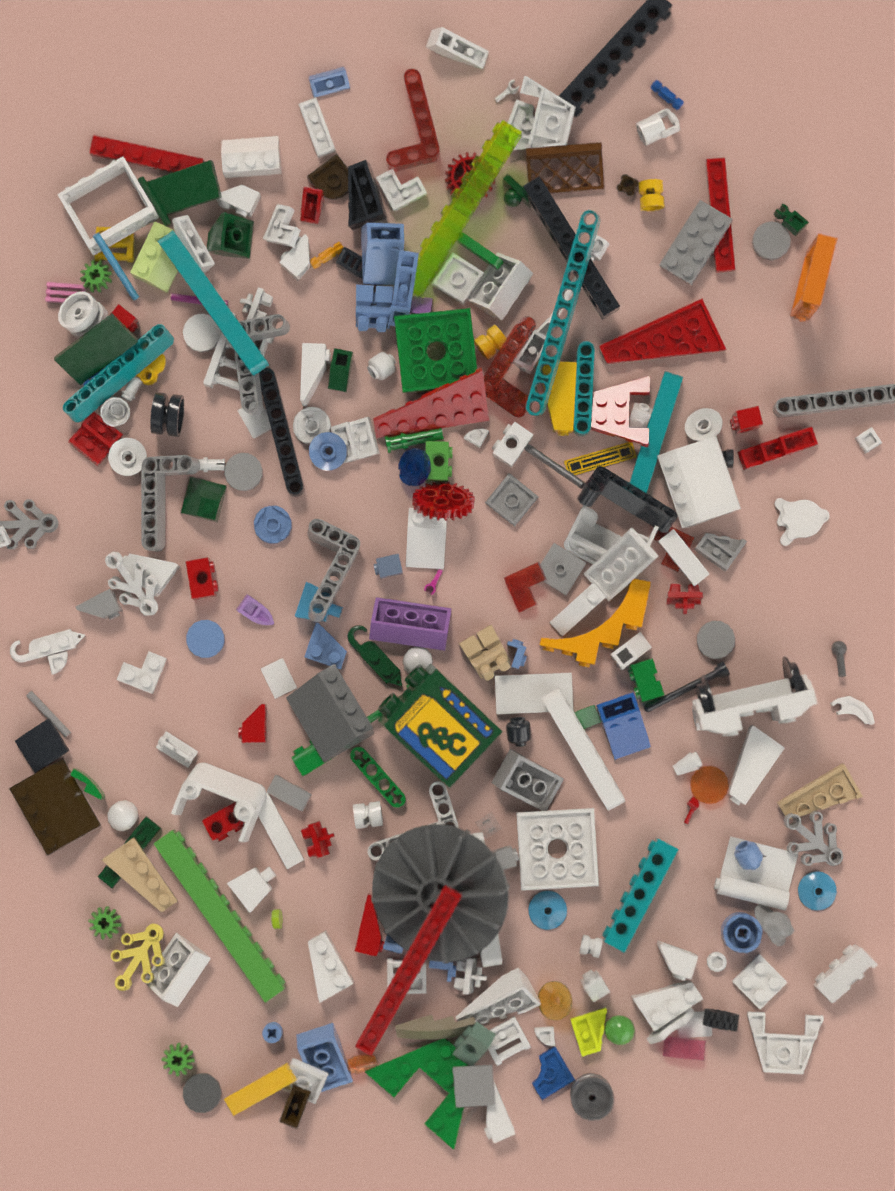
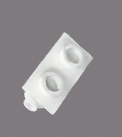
M167 731L161 736L156 746L157 749L189 768L198 753L197 750Z

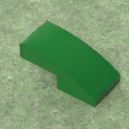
M73 768L70 775L87 784L84 792L100 800L105 798L102 789L89 775L78 768Z

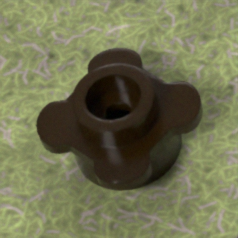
M624 174L621 176L620 184L617 185V190L625 192L627 196H632L639 182L637 179Z

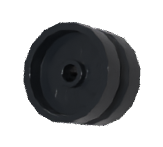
M156 392L151 409V433L162 435L166 429L169 436L179 437L184 419V396L173 394L169 400L166 393Z

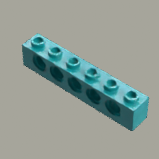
M658 838L655 841L651 840L649 843L647 857H642L638 867L640 870L638 874H633L629 885H631L629 891L623 893L620 902H622L620 908L614 910L611 916L613 921L610 927L606 926L602 933L605 943L624 953L679 850ZM656 854L662 857V862L659 865L652 863V857ZM652 872L653 879L650 882H645L643 880L644 873ZM642 889L644 891L643 898L635 899V890ZM628 906L635 908L633 916L625 915V909ZM623 923L626 925V930L624 933L619 934L616 932V926Z

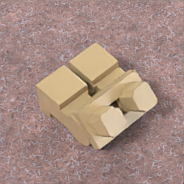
M492 625L476 633L479 639L472 635L459 643L481 679L491 680L495 676L493 672L499 668L501 671L510 669L509 662L511 661Z

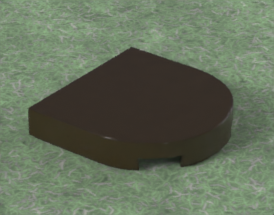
M335 154L307 175L315 189L323 190L324 197L327 199L337 200L349 192L348 167L338 154Z

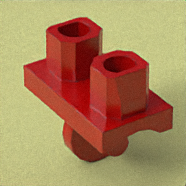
M670 584L666 605H675V609H682V614L687 615V609H694L695 605H701L703 592H700L698 584L695 586L689 584L688 592H681L680 584Z
M320 821L311 823L308 827L301 830L304 840L312 838L313 845L307 847L309 857L317 856V858H321L330 854L328 848L332 846L330 838L335 837V834H328L327 827L322 828Z

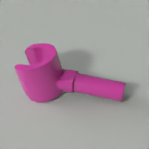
M439 569L431 583L424 587V591H426L428 586H432L434 590L431 595L436 592V584L443 572Z

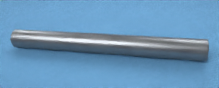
M530 444L525 447V451L580 489L584 487V481Z

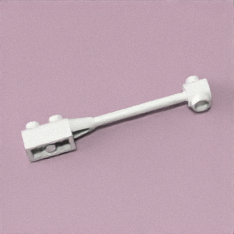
M598 235L596 236L590 256L592 261H600L610 245ZM567 290L564 293V298L569 300L573 292ZM552 314L537 330L534 329L514 362L515 366L528 374H531L540 359Z

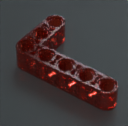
M414 68L408 69L404 73V85L420 143L392 150L387 154V167L389 170L393 169L394 172L435 162L440 156V147L421 75ZM414 76L417 78V81L411 83L408 81V78ZM415 94H419L422 96V99L415 101L412 97ZM424 112L427 116L424 119H420L417 117V114ZM429 130L432 134L429 137H424L422 132ZM429 148H434L437 152L434 155H429L426 151ZM416 153L418 157L415 160H411L408 158V155ZM396 157L400 162L395 165L391 164L390 160Z
M529 316L523 317L513 327L483 376L486 397L517 418L523 417L527 413L526 403L529 396L504 378L536 328L535 320Z

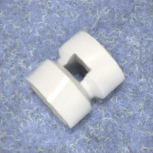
M380 801L369 802L368 806L364 803L353 804L356 829L367 828L368 825L372 827L383 826Z

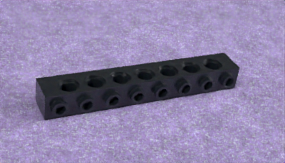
M646 0L559 95L560 98L576 107L575 118H578L583 112V107L586 103L590 104L596 98L595 93L599 89L602 91L608 85V79L612 75L615 77L622 69L620 66L624 62L628 63L633 58V52L645 45L647 42L646 38L650 34L653 36L659 29L658 25L662 20L666 22L672 15L673 5L668 0ZM655 13L657 17L651 19L648 17L647 14ZM641 26L645 31L637 32L635 27ZM624 40H629L632 43V45L625 46L622 42ZM617 54L619 59L612 60L610 55ZM603 67L607 72L600 74L597 69ZM587 81H591L594 84V86L588 88L584 85V83ZM573 95H579L581 97V100L576 102L573 101L571 97Z
M539 176L525 184L522 192L566 263H568L576 234ZM579 252L575 256V261L577 263L582 262L584 254ZM590 258L582 288L603 320L617 312L620 305ZM573 271L574 276L578 279V272Z

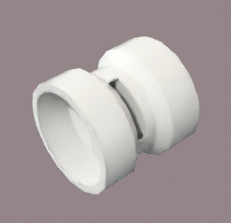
M583 935L579 954L586 955L589 953L593 957L599 958L603 939H591L590 936Z

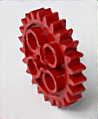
M442 481L439 484L432 482V485L426 483L425 487L419 486V489H415L412 497V506H414V510H417L418 514L423 513V517L429 516V519L435 517L437 521L441 518L447 521L450 518L454 521L455 517L462 519V515L468 516V513H472L475 496H473V492H469V489H464L463 485L458 487L457 483L450 485V482L443 484Z

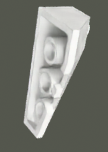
M517 968L501 976L456 1016V1020L461 1021L474 1017L475 1022L477 1021L482 1025L495 1017L504 1019L507 1018L506 1014L518 1012V1014L525 1013L541 1005V1002L528 977Z

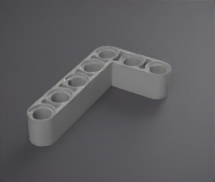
M280 314L239 321L241 326L246 328V333L254 344L257 340L286 335L290 330L289 322ZM283 321L282 327L276 329L277 323ZM265 325L264 330L258 332L259 326ZM234 350L242 409L251 416H258L263 411L259 373L255 376L250 371L244 373L246 365ZM253 383L252 390L247 391V386ZM252 402H255V403H256L255 408L252 409V410H249V405H250Z
M188 455L147 457L143 460L141 465V542L144 549L159 552L165 547V476L196 474L200 469V462L197 458ZM188 461H190V462H191V465H190V467L187 469V466H186V465H187ZM155 462V468L152 470V464ZM173 462L172 469H169V464ZM155 481V487H154V489L152 490V487H151V486H152V483ZM155 500V507L152 509L151 505L152 502ZM155 520V526L152 528V521ZM155 539V545L152 547V540Z
M313 519L308 527L307 534L309 539L337 553L309 606L308 617L310 620L320 622L325 618L358 555L360 540L356 536L321 519ZM319 528L321 532L316 533L312 529ZM335 536L338 540L332 541L329 537ZM351 544L355 546V549H349L347 545ZM344 560L347 564L341 565L338 561ZM336 576L339 580L332 581L330 577ZM328 592L331 596L324 597L321 593ZM319 608L322 610V612L315 613L313 609Z

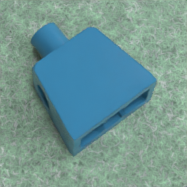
M309 582L305 583L295 617L310 620L308 617L309 606L318 587ZM328 592L321 593L324 597L331 596ZM332 602L325 618L321 622H327L329 615L340 618L343 607ZM319 608L313 609L315 613L322 612V610Z

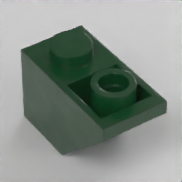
M334 348L328 389L347 393L354 358L352 351Z

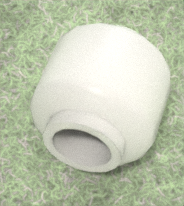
M380 352L368 361L367 370L373 379L384 380L395 372L396 360L391 354L388 355L385 352Z

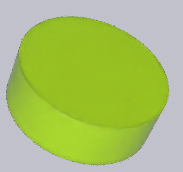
M274 909L272 911L271 921L274 929H282L283 915L281 909Z

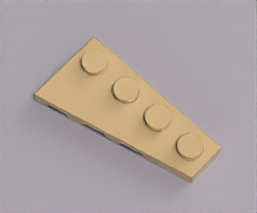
M842 763L781 799L777 804L784 816L793 813L800 817L813 811L826 809L829 806L848 802V800L858 799L863 796L845 764Z
M134 837L102 859L105 864L159 911L163 912L178 901Z

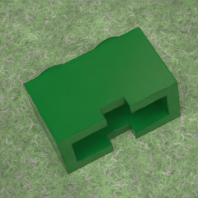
M653 658L630 665V670H628L630 680L634 681L636 688L633 689L636 699H640L641 702L665 695L660 680L656 681L654 676L657 670Z

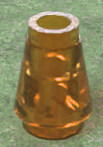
M358 1055L349 1058L348 1066L350 1073L358 1075L377 1066L375 1055Z

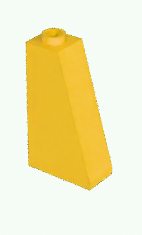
M559 362L547 403L552 429L558 436H569V433H573L577 362ZM548 364L543 367V374H550L551 367ZM542 383L543 391L545 392L546 387Z

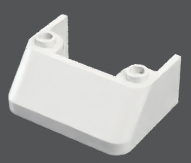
M583 505L564 542V547L571 554L594 564L622 536L596 524L598 519L597 513ZM655 525L649 538L642 534L639 535L650 546L659 527Z
M198 763L181 786L171 814L181 815L187 799H196L203 788L237 802L234 809L237 819L246 822L239 841L248 842L266 797L265 787L211 764Z

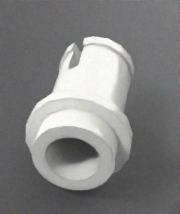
M136 377L131 379L126 389L122 390L123 394L121 397L129 402H132L133 399L135 400V394L143 382Z

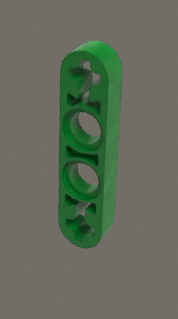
M354 748L350 754L352 762L391 806L396 808L403 806L406 796L364 748ZM363 751L362 757L365 760L369 757L371 761L367 762L362 768L360 764L363 762L360 759H354L356 756L354 752ZM370 764L377 767V773L373 776L368 775L366 772V768ZM387 779L390 782V787L387 790H382L379 787L380 780ZM393 786L396 788L393 792L396 795H402V802L400 804L392 802L394 798L391 794L389 797L385 795V793L391 791Z

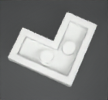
M393 169L376 177L393 212L427 195L419 177L401 185Z
M277 204L263 239L267 242L294 248L301 231L297 227L289 226L295 210L289 206Z
M148 651L142 669L123 662L117 680L153 694L167 658Z

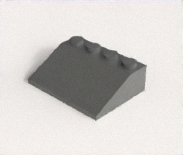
M335 664L316 674L286 697L324 763L374 735L371 723Z

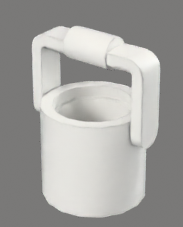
M666 108L637 122L636 129L641 141L647 146L679 132L680 124L676 115ZM668 116V119L674 126L665 129L661 118Z

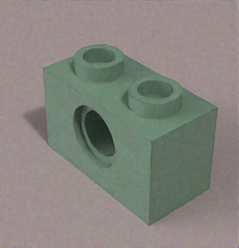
M476 1021L472 1027L468 1026L462 1036L457 1038L454 1043L456 1048L453 1055L469 1066H473L490 1048L496 1034Z

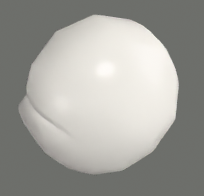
M113 397L104 402L101 407L100 416L104 423L109 426L123 425L130 417V407L127 401L122 398Z
M414 646L410 648L403 658L404 670L408 674L419 664L426 669L433 663L431 653L423 647Z
M127 800L116 802L107 813L108 823L117 831L129 830L138 820L136 806Z

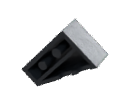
M364 160L348 166V227L356 230L366 223H374L388 218L371 164Z

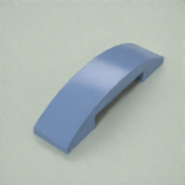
M399 251L388 324L390 326H395L394 316L410 314L419 256L417 252Z

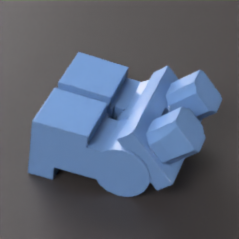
M356 285V327H358L359 331L376 328L378 332H386L387 329H390L388 324L394 287L376 286V292H374L373 285Z

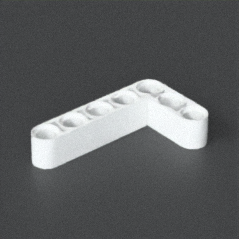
M440 781L432 783L429 793L438 817V821L434 823L445 825L451 821L459 828L445 784ZM435 785L443 787L444 791L439 796L435 795L432 791ZM441 803L449 805L448 813L442 814L439 812L438 807ZM401 834L372 843L368 847L369 857L373 860H379L380 856H374L371 853L372 847L379 846L383 853L390 844V841L396 839Z

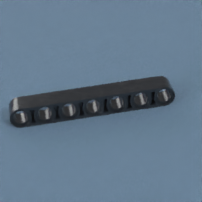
M267 367L259 372L261 391L286 489L291 496L299 497L304 493L305 486L277 377L274 371ZM266 373L272 374V379L268 382L262 380L263 375ZM271 391L277 393V397L274 400L267 399V395ZM274 410L282 411L281 416L277 419L272 417ZM279 428L286 429V434L283 437L276 435ZM285 446L291 448V452L288 455L281 454V450ZM290 464L296 466V470L292 474L286 472V467ZM293 483L300 484L301 488L298 492L291 491L290 487Z

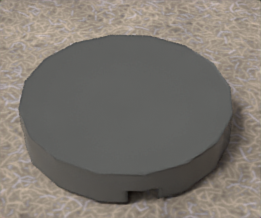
M208 1073L193 1075L187 1080L183 1088L185 1104L189 1109L198 1113H206L213 1110L218 1105L222 1095L219 1081Z

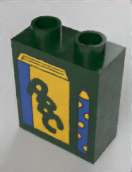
M419 664L405 678L404 682L409 687L400 697L391 693L379 705L377 710L383 715L378 721L450 789L503 731L432 664L426 669Z

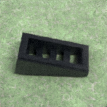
M344 247L336 261V266L363 279L362 269L360 272L357 271L362 262V256ZM349 255L350 258L347 263H343L346 256ZM356 259L357 261L354 267L351 268L350 266L353 260Z

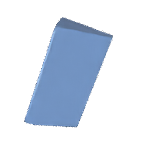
M345 67L308 77L314 98L350 88Z

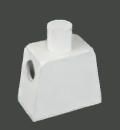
M270 866L263 872H260L255 867L227 884L246 909L251 912L271 891L272 886L268 882L276 874Z

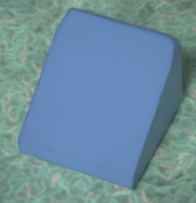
M387 934L383 947L384 950L401 954L403 947Z

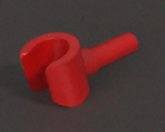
M694 796L687 802L691 809L684 820L685 824L689 823L694 811L699 807V800Z

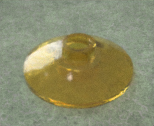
M550 981L541 987L538 993V998L541 1002V1005H539L541 1013L550 1020L564 1019L572 1008V995L567 986L558 981Z

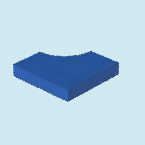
M556 1046L538 1055L541 1062V1071L532 1084L541 1100L575 1081V1078Z

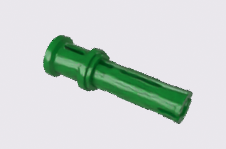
M442 428L409 435L401 433L400 436L390 438L385 436L388 453L398 449L407 450L408 446L423 444L426 441L444 440Z

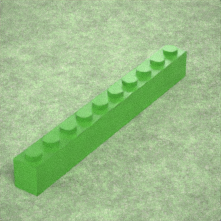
M175 829L170 831L154 843L155 847L266 1003L286 988L284 985L286 983L285 979L280 973L276 974L273 969L275 965L269 957L265 958L262 954L264 951L262 946L252 940L250 929L247 926L243 927L239 921L241 917L238 912L231 910L228 905L230 904L225 894L221 895L217 890L219 886L216 881L207 876V868L202 862L198 863L195 859L197 855L192 847L188 848L184 843L186 839L180 831L176 832Z

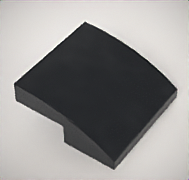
M50 719L43 721L15 740V743L35 773L70 751Z

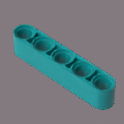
M583 341L579 344L576 354L577 368L573 431L580 437L587 435L591 428L595 348L588 341ZM588 347L591 353L583 355L581 348ZM587 366L590 372L582 374L579 368ZM580 385H586L588 386L589 391L587 393H581L578 387ZM582 403L586 404L588 410L580 412L577 406ZM583 422L586 424L587 429L579 431L577 424Z

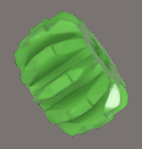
M91 260V266L87 263L84 264L87 270L80 271L84 275L80 278L81 282H85L83 284L84 288H89L90 292H94L97 289L99 293L102 291V286L108 289L106 282L112 283V280L108 277L113 275L111 271H108L109 266L107 264L103 265L101 260L98 261L97 265L94 260ZM97 273H98V274L100 275V277H99V278L96 277L95 280H94V278H93L92 276H93V275H97Z
M106 906L104 911L99 907L97 908L98 913H91L95 919L88 920L89 923L94 924L89 930L96 929L97 931L94 933V936L96 937L101 933L102 940L105 939L106 934L111 939L113 938L112 932L115 934L119 933L116 927H121L122 923L116 922V920L120 919L121 916H114L117 911L116 909L109 913V906ZM105 918L106 922H109V925H107L106 928L104 927V924L101 923V921Z
M178 1042L176 1048L171 1044L169 1046L170 1051L164 1050L163 1053L166 1056L162 1057L161 1061L167 1062L163 1066L164 1069L171 1068L168 1074L171 1075L175 1070L176 1077H179L180 1070L186 1075L188 1073L187 1069L191 1070L193 1068L190 1063L194 1062L195 1058L189 1056L194 1052L193 1050L186 1051L188 1048L187 1044L181 1049V1043ZM176 1056L178 1058L182 1057L181 1062H175L174 1059L176 1058Z

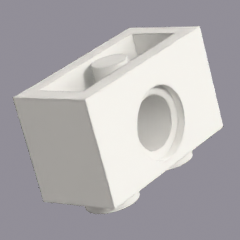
M515 421L512 425H507L503 431L505 435L501 441L497 440L492 447L494 450L493 456L510 468H512L533 438L531 432ZM513 439L516 441L517 446L515 448H508L506 441Z

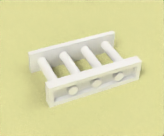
M222 332L203 384L213 389L214 384L217 385L218 383L239 391L238 382L221 377L218 374L220 366H227L237 370L236 361L227 359L224 356L226 349L233 347ZM274 337L263 339L259 350L263 356L268 344H272ZM245 367L244 373L249 371L247 367ZM253 383L247 386V391L252 390Z

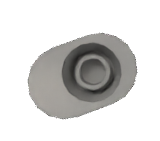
M759 904L756 906L755 917L775 945H784L786 937L794 933V928L788 916L784 913L773 912L764 905Z

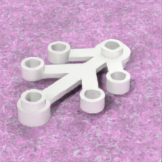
M119 552L108 554L105 558L106 565L112 569L117 568L127 582H121L117 576H113L108 580V586L111 589L117 588L127 591L119 596L120 602L124 605L130 604L139 607L144 615H154L158 611V604L154 600V586L158 584V578L155 575H149L145 579L147 586L145 594L142 590L143 570L146 569L147 563L143 559H138L133 564L135 569L133 578L122 563L123 557ZM131 593L136 594L139 599L133 598Z

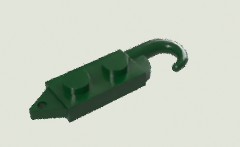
M361 625L352 627L347 635L349 644L386 684L392 683L402 686L399 673L401 670L373 641L360 644L354 638V633L357 630L367 632V629Z

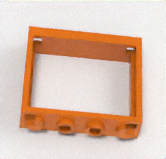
M818 233L806 250L790 316L800 322L809 320L821 306L837 242L835 237Z

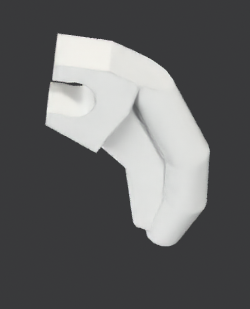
M851 696L837 698L830 703L831 706L837 703L840 704L841 709L836 712L837 715L853 714L865 724L873 725L875 723L873 713L866 704Z

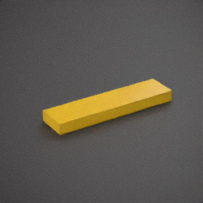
M285 1063L225 1097L224 1101L234 1116L295 1082L297 1078L288 1063Z

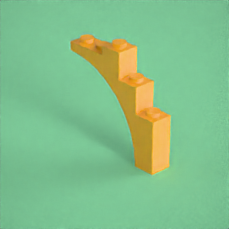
M634 578L629 583L627 593L619 608L607 621L594 630L572 638H540L539 646H542V650L554 652V649L561 650V654L573 656V653H576L575 661L579 662V666L590 668V664L595 665L599 643H603L602 647L609 649L619 645L623 624L626 625V629L636 631L637 627H642L651 582Z

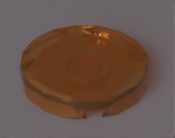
M703 766L696 770L690 781V789L694 797L706 804H714L721 801L726 796L729 788L726 774L714 766Z

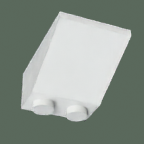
M302 343L300 401L303 406L308 405L327 370V364H331L330 349H327L326 344Z
M409 508L406 567L444 569L447 521L443 518L437 521L435 517L429 519V516L423 517V513L418 514L417 510Z

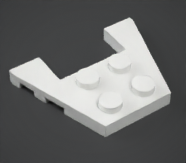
M524 76L520 93L539 97L530 137L510 133L507 150L567 145L576 107L529 77Z
M747 1011L763 1072L803 1074L824 1016L805 1014L804 1035L765 1033V1012Z

